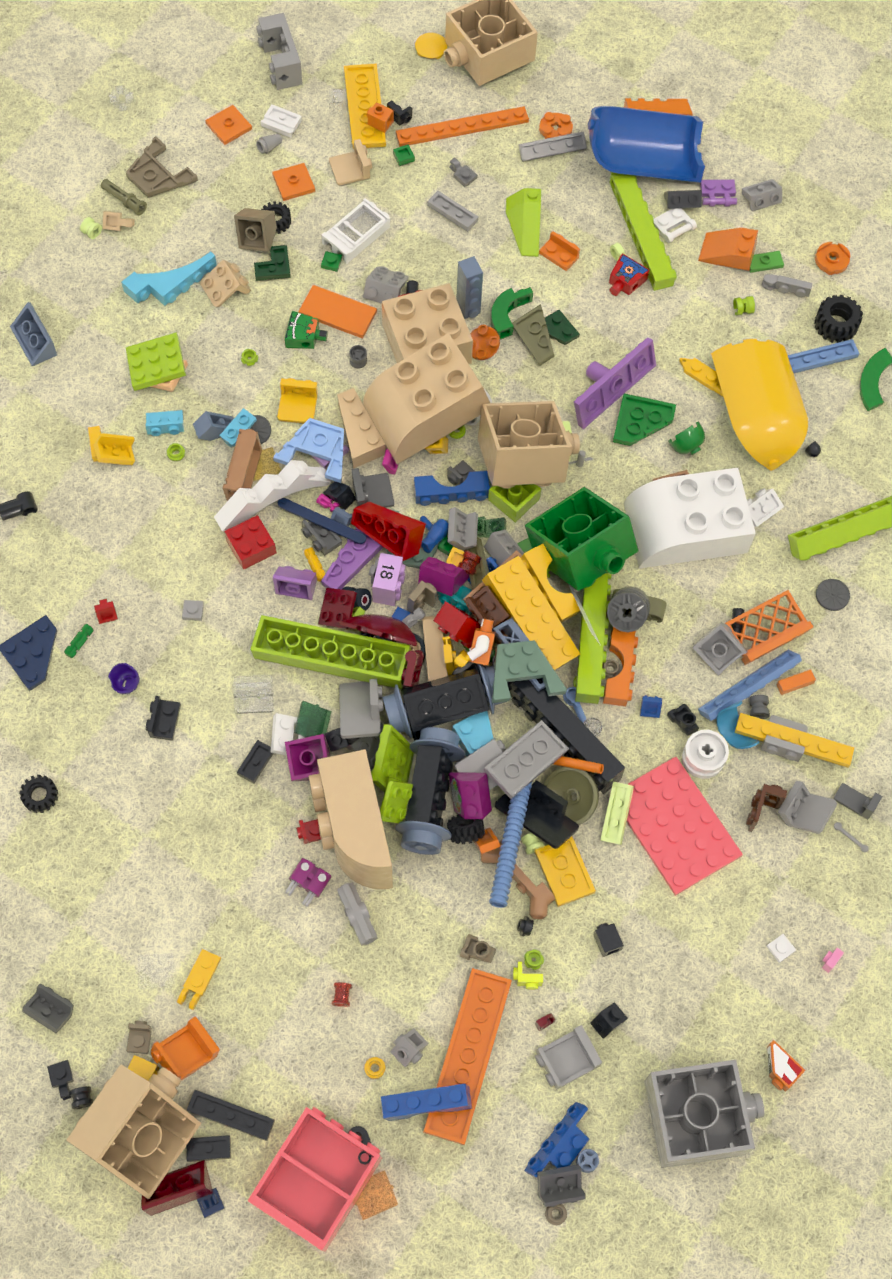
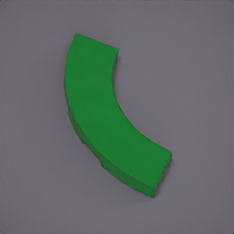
M886 348L878 351L869 359L861 374L860 395L867 411L884 403L879 391V378L883 371L892 365V356Z

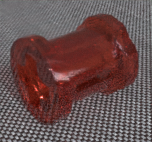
M335 982V996L331 1004L339 1007H350L348 1000L352 984Z

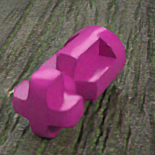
M320 494L317 498L316 503L324 508L330 507L331 512L336 507H339L337 502L332 504V499L324 494Z

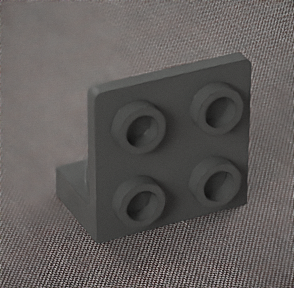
M359 468L351 469L357 506L367 502H372L385 508L395 505L388 473L364 476L360 475Z

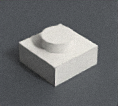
M784 934L766 946L779 963L796 951Z

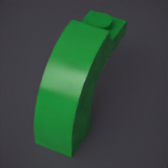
M511 287L502 292L493 303L491 327L499 334L500 340L513 335L514 326L508 316L510 311L533 301L531 287L520 289L515 293Z

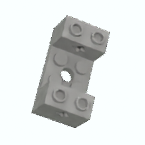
M284 13L258 18L259 25L256 28L258 36H260L258 37L259 47H263L264 53L280 49L282 51L280 54L271 55L269 68L272 73L270 75L272 85H275L277 90L303 85L301 61Z

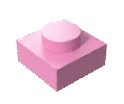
M836 948L833 953L829 950L822 960L825 962L822 968L829 973L844 952L839 948Z

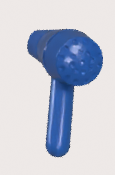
M421 516L420 521L426 523L425 527L429 531L422 540L421 546L425 552L430 553L448 534L449 523L439 519L436 523L432 524L426 516Z

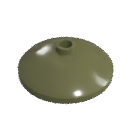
M561 767L553 771L546 778L543 785L568 801L565 816L578 825L591 818L598 805L599 793L596 782L588 772ZM574 793L577 795L576 800L572 799Z

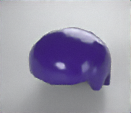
M118 663L112 667L108 675L111 687L122 695L130 694L136 690L140 681L137 670L127 663Z

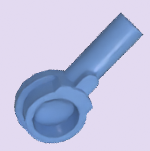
M569 687L563 695V700L566 704L573 706L577 717L582 723H585L587 719L580 702H575L576 687Z

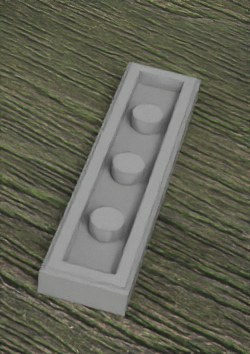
M584 131L518 145L522 162L587 149Z

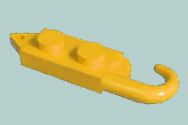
M695 357L693 359H679L684 373L723 397L715 370Z

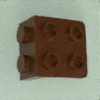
M764 784L761 790L757 789L751 802V807L753 808L751 813L748 814L746 825H749V832H752L757 825L762 806L765 805L779 809L786 798V790H783L778 785L770 786Z

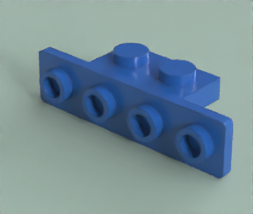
M575 1102L568 1108L567 1114L561 1122L556 1124L554 1131L541 1144L537 1154L529 1160L524 1170L526 1173L537 1178V1172L542 1171L548 1162L555 1168L567 1167L572 1164L589 1141V1138L576 1126L588 1110L585 1105Z

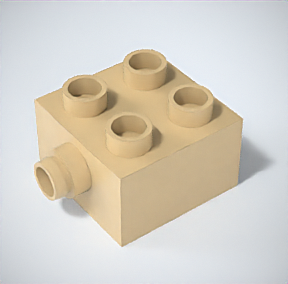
M474 0L446 13L445 42L449 48L444 50V57L450 67L464 66L476 83L481 86L535 61L538 32L513 0Z
M450 283L382 301V326L397 363L449 333L468 364H472L473 339Z
M555 401L482 404L478 442L492 486L512 488L515 485L535 484L544 487L552 483H564L566 481L569 459L572 454L579 453L580 439L577 433L565 431Z
M120 1065L113 1076L105 1083L103 1090L85 1115L79 1119L67 1141L147 1199H150L201 1125V1122L173 1101L178 1092L176 1087L179 1086L182 1080L172 1072L162 1067L157 1075L153 1074L149 1081L125 1066Z

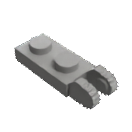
M773 274L764 275L762 287L767 290L778 289L781 293L790 292L798 297H809L813 285L810 282Z

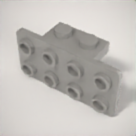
M369 679V682L340 684L341 738L379 736L381 734L380 711H383V701L379 699L382 698V686L378 687L377 679Z

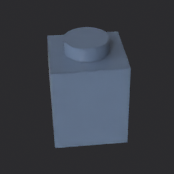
M205 411L193 423L198 439L212 441L221 438L220 434L234 418L233 416Z

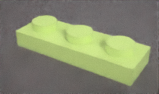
M613 781L601 841L622 845L634 786Z

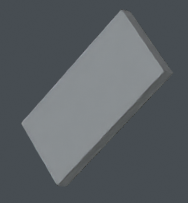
M541 720L484 768V771L512 799L563 756L569 748Z

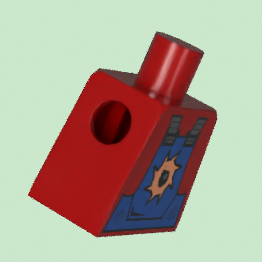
M622 253L610 274L609 284L612 285L609 289L610 293L618 296L622 291L630 295L648 280L650 270Z

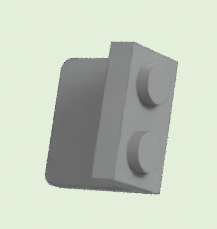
M384 266L376 267L366 278L363 298L379 303L396 298L400 295L401 288L408 281L409 277L403 272H394Z
M775 715L769 718L770 722L807 733L808 727L804 724ZM766 735L761 750L799 762L805 747Z
M796 780L784 803L780 806L778 813L787 826L820 834L835 810L837 802L834 799L810 794L805 784Z

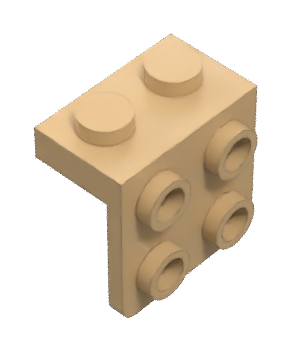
M360 139L354 140V152L329 158L337 185L349 184L370 178L372 162L370 158H367L366 146L362 145Z
M224 259L200 281L201 287L215 307H220L236 291L245 295L251 291L248 286V280L239 272L240 268L235 263H230Z

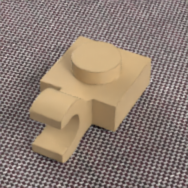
M103 211V229L121 231V226H134L135 219L122 218L121 212Z

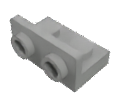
M771 179L742 188V195L750 201V210L756 211L781 203L782 187Z

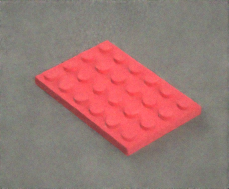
M677 757L672 758L628 784L634 786L627 823L675 896L742 857V852Z

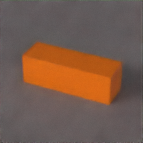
M810 669L779 680L776 685L780 694L783 695L814 684L816 678Z

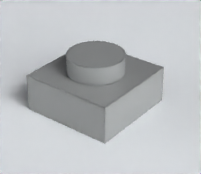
M184 600L182 619L202 621L204 602Z

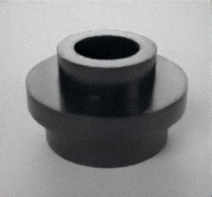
M528 916L519 920L517 931H520V936H530L534 921Z

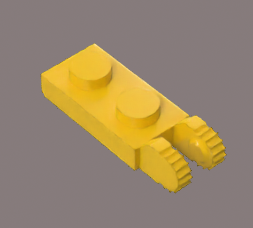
M204 949L201 950L178 997L177 1003L182 1005L190 990L195 994L189 1003V1008L195 1009L220 963L221 957Z

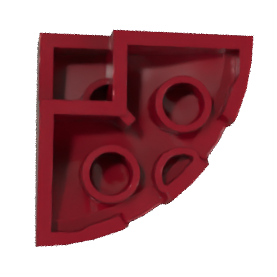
M367 614L350 617L339 623L341 626L367 634L417 646V641L410 628L404 622L394 617Z

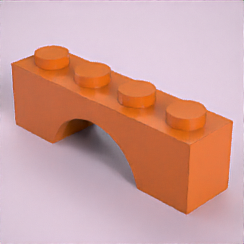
M615 627L612 628L609 651L620 659L622 671L617 676L606 680L603 704L626 707L627 702L632 699L633 690L629 689L630 683L634 681L635 672H631L632 665L635 666L637 656L633 654L634 648L638 646V637H635L636 631L623 632Z

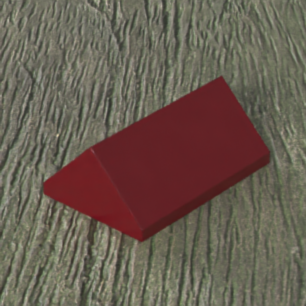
M205 1160L167 1173L150 1199L142 1195V1210L153 1216L213 1194Z

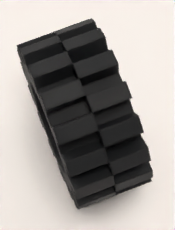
M273 201L272 205L269 202L267 203L268 206H263L261 210L274 211L275 215L282 217V219L276 221V231L278 234H281V230L285 232L286 228L289 229L291 225V212L286 204L282 206V202L276 204V201Z
M33 775L30 781L26 779V784L21 785L22 790L19 791L20 799L29 811L44 813V810L47 809L49 811L51 806H55V800H58V790L53 781L48 779L47 776L37 775V778H35ZM36 788L46 789L47 794L43 800L35 801L32 799V792Z
M457 814V817L453 816L448 820L447 828L452 834L450 840L453 843L459 844L461 842L465 844L469 842L470 844L472 841H479L478 838L482 839L485 835L483 819H464Z

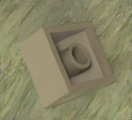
M244 208L234 215L239 249L269 252L277 229L275 212Z

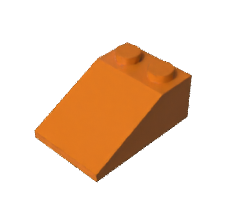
M740 227L707 232L698 261L749 271L757 245L758 230Z

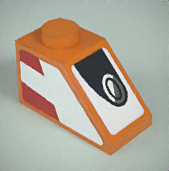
M773 1040L767 1046L769 1077L772 1079V1084L778 1090L783 1089L786 1092L806 1070Z

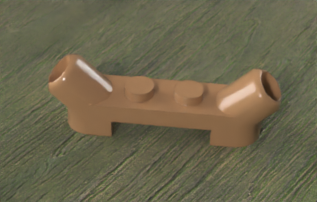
M500 847L482 853L481 862L497 864L498 857H500ZM515 864L514 875L511 878L517 883V889L523 895L526 893L530 897V917L533 919H544L548 914V905L555 900L553 893L543 882L536 887Z

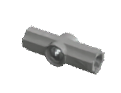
M354 883L342 885L337 891L345 907V914L349 918L350 925L353 926L361 946L374 942L378 939L377 934L371 924L367 907L361 901Z

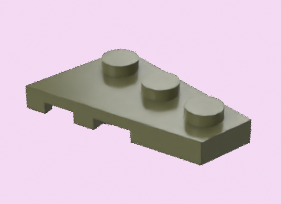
M541 304L512 322L514 330L539 366L555 356Z

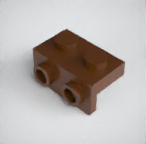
M488 585L473 597L466 598L468 609L478 616L480 625L482 618L493 620V628L511 617Z

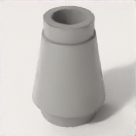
M278 133L260 137L256 141V146L260 153L267 154L282 143V138Z

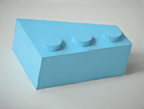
M488 711L471 715L452 725V731L460 737L459 746L464 750L466 757L493 739Z

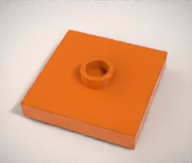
M234 105L205 120L207 126L224 145L252 130V125Z
M305 163L272 172L283 201L315 192L314 184Z

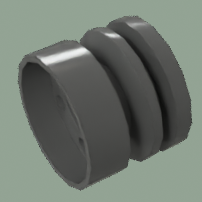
M628 586L618 590L612 597L607 610L608 619L613 627L623 632L636 631L642 627L650 612L651 605L648 596L637 587ZM630 608L632 610L631 613H624L625 609Z

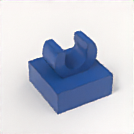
M643 696L640 716L660 718L662 698Z

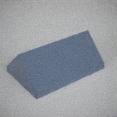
M27 302L10 328L31 366H35L57 356V352L31 302Z

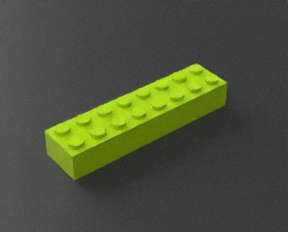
M261 615L250 650L254 659L369 682V679H377L378 685L395 688V685H398V689H403L404 680H402V673L407 668L408 663L405 659V654L411 651L410 645Z

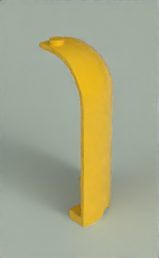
M745 339L743 343L732 345V343L727 344L712 352L711 355L731 424L738 439L748 453L761 465L773 471L796 454L803 444L808 430L807 413L785 346L772 340L765 342L757 341V339Z

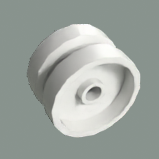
M700 730L693 733L687 740L682 753V763L686 771L700 779H710L718 775L729 755L728 744L719 733L712 730Z

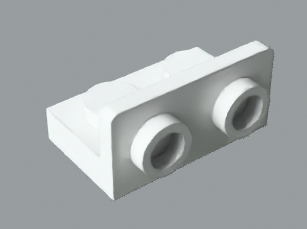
M763 488L755 493L756 497L747 499L754 527L759 526L784 507L773 488L768 490Z

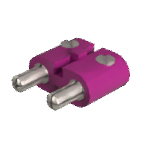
M301 858L289 877L291 883L285 893L291 896L297 886L304 888L308 894L302 904L308 907L314 896L319 898L332 876L323 869L316 867L309 860Z

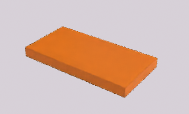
M313 285L298 313L317 318L322 324L363 339L377 313V308Z

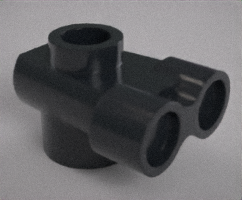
M682 704L677 709H672L667 713L671 722H675L687 736L698 731L699 727L696 724V716L691 712L687 704Z

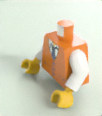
M482 618L480 629L476 628L470 651L466 652L463 649L454 660L459 667H464L468 662L489 665L496 632L492 631L493 620Z

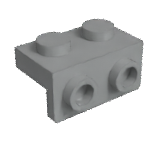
M456 507L451 508L448 519V543L462 551L475 547L477 545L478 514L476 512L465 514Z

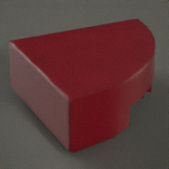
M550 1013L535 1022V1026L538 1031H541L554 1023L556 1019Z

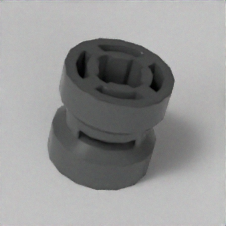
M361 345L353 346L349 351L350 364L356 369H361L367 364V350Z
M766 695L751 696L749 698V704L752 706L750 716L760 719L769 718L770 710L767 708L769 697Z

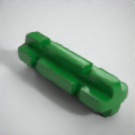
M84 624L81 628L82 631H79L70 642L71 645L66 647L64 650L66 656L73 658L77 653L76 651H79L87 641V636H90L94 631L90 625Z

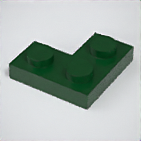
M287 245L271 246V261L254 262L256 281L291 278Z

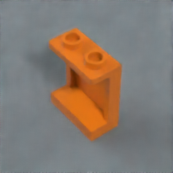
M195 1016L188 1021L185 1027L160 1043L158 1041L155 1042L151 1049V1056L156 1063H160L162 1067L183 1080L215 1059L220 1049Z

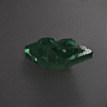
M485 516L478 517L477 537L489 538L493 532L506 530L505 517L486 519Z

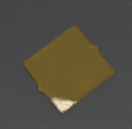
M273 447L262 450L253 481L261 479L265 474L276 475L281 472L279 463L273 461L275 455Z

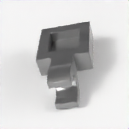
M455 157L450 160L452 165L449 168L455 172L453 178L461 185L466 187L477 179L478 175L467 165L462 167Z

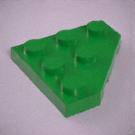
M624 393L613 442L631 446L672 424L677 404Z

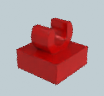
M107 598L99 600V605L94 606L99 624L118 620L113 601L108 602Z

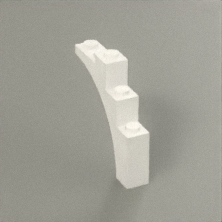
M291 460L278 475L265 474L252 489L239 488L214 518L221 530L226 531L250 519L266 506L285 496L308 488L328 486L332 480L325 478L327 470L324 467H309L304 461Z

